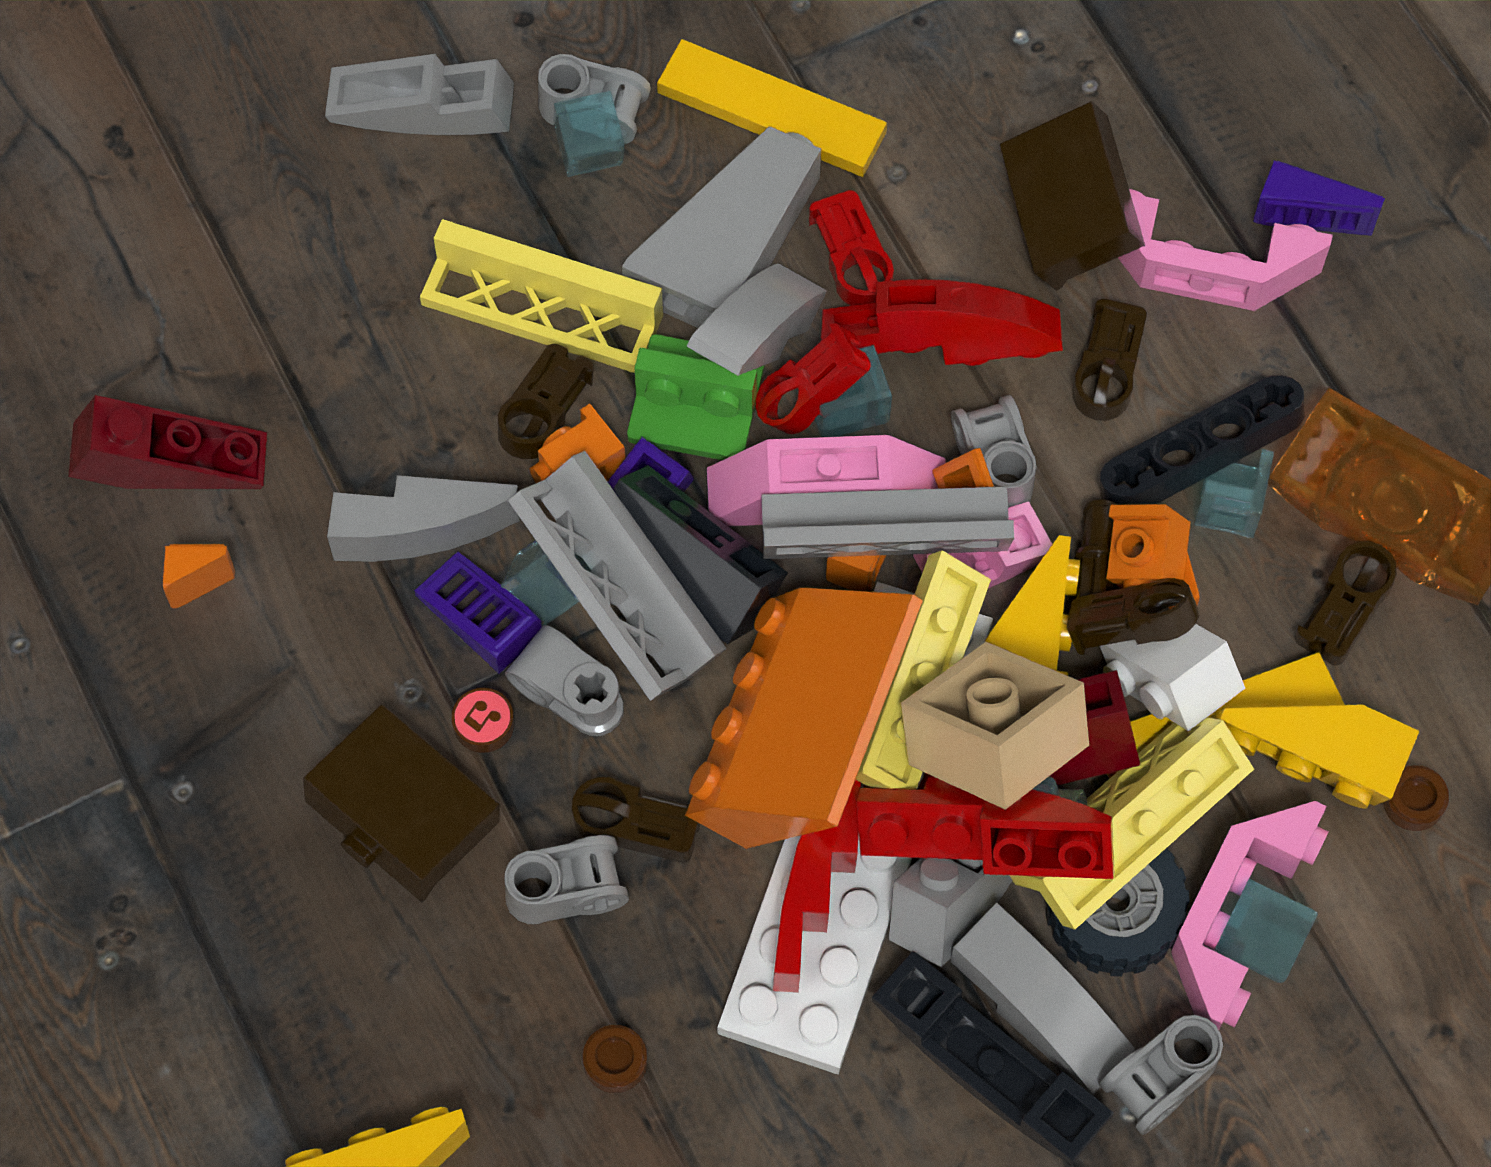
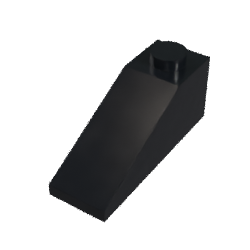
M649 465L620 478L614 487L619 499L719 639L728 645L754 630L755 620L760 609L770 598H774L788 572L771 559H763L761 551Z

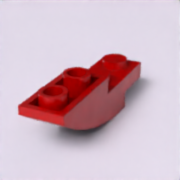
M922 279L877 282L876 303L823 309L821 340L832 332L829 325L836 323L856 335L860 342L856 348L865 352L867 356L895 351L917 353L928 347L942 346L945 365L962 363L975 366L993 359L1017 356L1038 358L1050 352L1063 351L1062 322L1059 309L1022 294L977 283Z
M927 777L924 790L860 788L856 800L861 856L983 860V873L989 875L1114 878L1112 816L1057 795L1032 789L1005 810L936 777Z

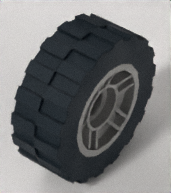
M1168 849L1162 851L1112 896V898H1117L1121 901L1125 898L1129 899L1128 906L1123 911L1111 910L1105 902L1080 926L1072 929L1062 926L1048 905L1046 911L1048 926L1051 925L1053 929L1052 937L1057 946H1062L1067 952V957L1075 964L1080 962L1087 966L1088 971L1097 974L1099 971L1110 973V976H1122L1123 973L1128 972L1137 974L1145 971L1147 966L1152 963L1158 964L1165 958L1168 949L1173 948L1188 914L1186 909L1189 904V890L1185 889L1184 884L1186 876L1183 869L1178 868L1174 862L1175 856Z

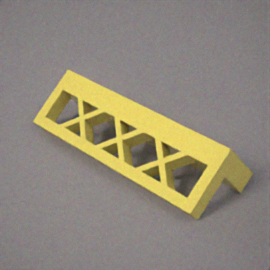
M444 219L441 220L433 238L437 259L420 295L422 306L541 344H559L567 348L570 353L635 373L634 368L639 348L648 349L650 337L656 334L663 318L662 288ZM449 270L472 277L478 290L459 298L440 293ZM484 281L492 284L486 286ZM514 290L526 294L532 307L510 315L500 312L492 298ZM539 299L545 300L546 302L540 303ZM485 302L487 307L478 304ZM567 307L580 311L587 325L566 333L554 329L547 315ZM593 316L599 317L601 319L595 321ZM539 319L541 324L535 323L533 321ZM619 325L641 331L632 353L608 346L602 332ZM594 337L595 341L588 340V338Z
M943 550L928 556L914 594L922 599L923 602L856 776V780L864 784L863 788L917 790L923 771L910 766L908 762L901 702L963 659L988 590L990 578Z
M1205 718L1189 731L1176 723H1172L1138 753L1140 766L1119 770L1081 803L1112 816L1115 870L1113 879L1009 875L1015 885L1040 891L1062 926L1072 929L1080 926L1254 770L1223 720Z

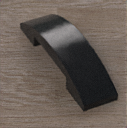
M912 951L872 996V1002L952 1079L1010 1125L1068 1163L1073 1164L1113 1117V1111L1067 1074L1062 1072L1057 1076L963 1000L962 990L916 952Z

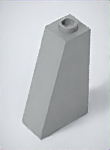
M769 126L626 259L622 266V275L662 288L663 313L699 328L734 291L747 280L770 267L820 179L821 148L814 146L809 139L798 133H784Z

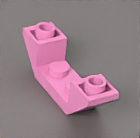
M1129 189L1145 246L1118 257V259L1141 288L1255 311L1322 272L1331 245V234L1317 232L1314 228L1303 224L1287 226L1274 223L1264 262L1251 260L1248 256L1237 252L1220 254L1196 249L1190 244L1178 240L1166 242L1152 240L1151 236L1159 199L1145 197L1142 193Z
M890 435L767 439L707 467L708 511L727 526L762 525V494L938 489L932 470L945 464L946 461L941 456Z
M1317 801L1231 826L1177 936L1171 954L1194 1015L1207 1018L1216 1025L1218 1030L1223 1022L1235 1028L1251 995L1250 992L1240 988L1249 968L1213 951L1231 917L1220 911L1229 891L1239 896L1242 895L1256 863L1292 879L1301 860L1313 865L1329 832L1318 827L1327 806Z

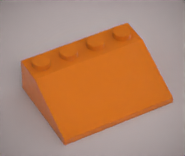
M798 588L770 598L762 606L756 617L754 628L758 633L751 651L741 659L734 672L733 683L737 686L729 706L722 710L712 727L711 737L715 741L708 759L697 769L691 780L689 793L693 796L685 816L745 849L837 827L923 600L913 594Z

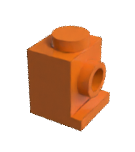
M590 403L580 409L581 422L573 428L565 426L556 430L545 440L542 448L538 450L539 462L529 468L535 483L545 480L569 458L583 451H586L607 482L625 460V447Z
M1166 504L1110 505L1109 517L1114 522L1106 579L1121 589L1148 584L1165 578H1176L1184 581L1191 522Z

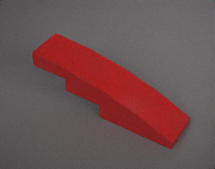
M856 779L838 826L801 835L798 842L781 910L773 991L799 993L802 931L827 933L831 872L855 873L859 833L856 800L861 786V782Z

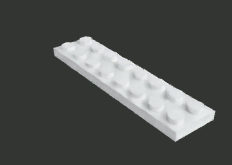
M877 582L874 592L915 594ZM982 614L978 615L964 657L985 643V639L992 627L993 618ZM925 772L922 773L918 787L924 778ZM858 833V854L855 873L831 872L827 933L802 931L799 993L773 991L781 910L800 835L784 840L717 1029L719 1035L839 1075L890 926L894 881L909 869L912 858L861 856Z

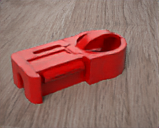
M848 190L813 202L809 208V226L817 224L830 252L829 270L835 281L837 294L843 302L850 306L876 303L878 281L872 265L882 271L885 278L884 281H893L894 268L892 260L884 251L858 194L855 191ZM858 264L867 290L856 289L849 285L843 278L845 271Z
M831 323L829 326L832 332L797 363L789 360L779 370L769 375L760 385L757 393L755 407L758 417L765 424L787 434H796L807 429L819 414L870 370L871 362L865 352L856 348L860 342L853 332L836 323ZM798 388V400L795 407L787 416L779 419L777 413L781 397L785 393Z

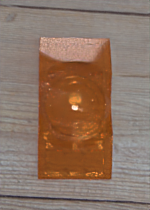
M1328 387L1269 476L1267 484L1323 530L1357 541H1372L1385 547L1392 554L1396 562V568L1411 581L1450 597L1479 605L1491 586V479Z

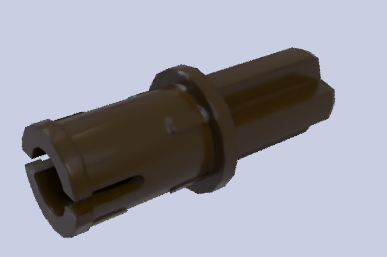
M1101 499L1087 502L1084 507L1082 546L1075 551L1074 559L1080 560L1077 597L1114 590V583L1107 580L1106 577L1114 522L1109 517L1110 505H1118L1115 502Z

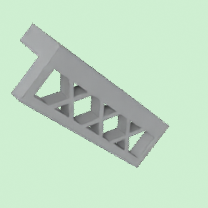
M586 451L573 455L548 478L519 490L508 500L650 701L686 682L727 649ZM541 500L556 520V523L546 517L536 501ZM575 554L583 558L591 572L583 569ZM610 603L618 607L626 618V622L618 618L610 607ZM646 653L653 656L666 676L660 677L646 657Z
M1007 486L762 494L763 559L933 554L941 550L946 553L1008 551L1014 540V520H1009Z

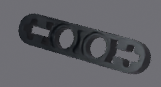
M1283 375L1261 379L1112 458L1104 464L1100 472L1102 500H1109L1118 505L1158 504L1293 432L1302 424L1305 418L1304 390L1301 384L1293 378ZM1223 424H1235L1244 430L1240 436L1233 439L1218 438L1212 433L1215 428ZM1175 450L1187 451L1194 456L1192 461L1182 466H1172L1162 460L1167 453ZM1120 482H1126V484H1120L1117 486V484ZM1138 484V486L1135 487V488H1132V489H1131V488L1129 487V486H1134V485Z

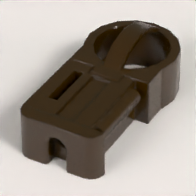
M1099 299L1096 302L1092 317L1095 320L1088 350H1084L1082 362L1077 370L1073 384V401L1076 408L1084 416L1094 420L1108 421L1117 418L1126 411L1131 400L1133 374L1147 317V312L1143 307L1109 299ZM1100 374L1093 400L1084 392L1082 384L1087 377ZM1111 377H1114L1121 383L1123 395L1118 400L1106 402Z
M559 344L548 345L511 398L499 410L498 441L503 450L511 456L520 459L538 458V450L542 448L545 440L556 430L564 427L565 415L585 388L586 383L592 386L593 363L582 356H578L573 361L568 358L567 348ZM519 415H533L521 437H516L507 430L506 424L512 418ZM545 421L548 425L547 431L541 436L536 437Z
M1358 541L1347 546L1339 555L1336 566L1327 579L1324 590L1328 592L1324 593L1303 627L1298 626L1295 635L1296 643L1313 654L1319 652L1322 659L1332 665L1342 664L1380 603L1391 592L1397 576L1396 562L1392 554L1382 545L1372 541ZM1357 556L1369 557L1352 587L1348 585L1344 579L1343 568L1345 563ZM1380 564L1383 565L1387 573L1385 584L1374 592L1363 593Z
M1165 578L1148 584L1077 597L1071 603L1067 630L1077 653L1084 655L1086 648L1134 639L1138 645L1178 638L1189 632L1197 623L1199 611L1190 587L1185 581L1176 578ZM1170 606H1174V607H1172L1171 609H1169V610H1167V611H1164V612L1155 614V613H1157L1158 611H1160V610H1162V609H1164V608H1167V607H1170Z
M596 777L587 780L577 789L572 798L573 822L577 832L583 838L598 835L611 836L616 839L617 846L620 848L677 862H687L691 859L695 847V835L699 832L701 825L697 821L685 816L688 809L687 804L645 794L641 797L640 787L624 784L611 777ZM611 793L617 796L622 802L596 794ZM582 806L599 808L624 818L614 827L595 829L581 819L580 809Z

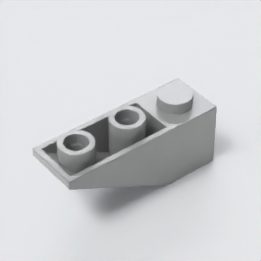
M920 858L894 881L889 940L911 952H916L919 956L942 967L951 959L953 947L999 902L1013 880L1009 875L984 874L983 860Z

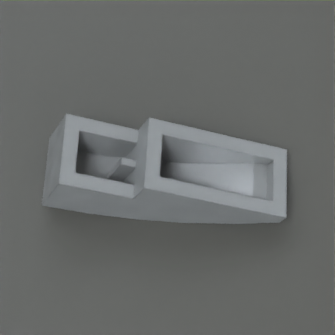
M436 54L332 67L325 117L331 123L407 134L476 135L509 132L514 82L497 59L444 66Z
M779 263L774 264L747 280L734 291L695 331L687 347L737 376L779 360L788 339L808 332L827 290Z
M397 475L394 497L334 492L327 533L333 560L375 562L414 558L450 550L488 537L520 521V517L508 502L518 492V486Z
M998 903L953 947L951 963L998 1004L996 1012L1091 1095L1094 1096L1101 1088L1099 1084L1103 1078L1123 1059L1134 1052L1135 1048L1089 993L1054 956Z

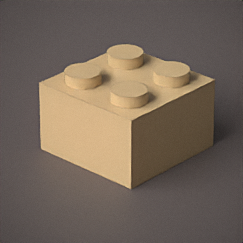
M988 642L983 643L901 702L909 765L1005 810L1089 746L1084 683Z

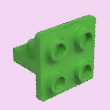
M657 334L652 335L648 349L639 348L634 368L636 398L627 430L628 441L637 444L643 437L659 449L724 460L745 450L765 365L737 376L688 348L689 340Z

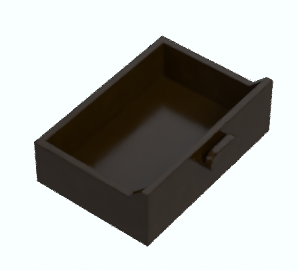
M1094 102L1086 103L1000 143L1018 210L1019 222L1026 239L1034 272L1056 291L1061 289L1067 280L1145 246L1108 115Z
M382 704L303 777L305 802L346 837L340 843L342 848L365 868H368L374 861L421 903L426 900L434 886L499 823L500 804Z

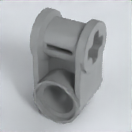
M568 54L551 56L543 62L538 74V108L541 116L548 123L556 127H565L594 135L610 143L627 144L633 141L637 132L634 120L639 105L647 101L651 91L649 82L643 76L629 69L613 68L579 59ZM568 88L573 90V92L561 94L555 92V90Z
M1002 396L999 398L998 404L967 413L962 408L952 410V428L961 455L973 449L981 448L994 487L1007 486L1008 508L1025 502H1031L1037 467L1036 460L1026 438L1018 407L1012 396ZM1000 474H1010L1020 480L1014 483H1005L995 477Z
M542 626L505 672L508 681L525 697L542 707L548 708L580 732L589 736H602L611 733L619 726L624 716V704L619 693V684L615 674L607 666H604L582 651L564 634L550 626ZM603 694L605 699L602 702L598 701L597 699ZM586 697L590 698L591 700L584 705L583 700Z
M606 835L590 836L569 844L526 851L516 855L509 862L505 871V899L509 912L518 921L526 924H540L577 915L602 914L625 905L629 901V895L626 887L619 884L613 857L618 851L616 839ZM592 868L596 870L598 883L594 880ZM538 878L545 881L550 888L544 895L539 897H527L517 890V886L526 879Z
M1197 1015L1183 1016L1174 1021L1146 1046L1137 1049L1123 1059L1103 1078L1099 1085L1106 1093L1114 1092L1136 1117L1138 1122L1135 1127L1144 1135L1165 1120L1180 1106L1187 1096L1207 1081L1214 1073L1223 1049L1222 1035L1216 1025L1207 1018ZM1191 1038L1197 1040L1205 1047L1208 1058L1198 1064L1184 1062L1176 1054L1174 1044L1181 1039Z

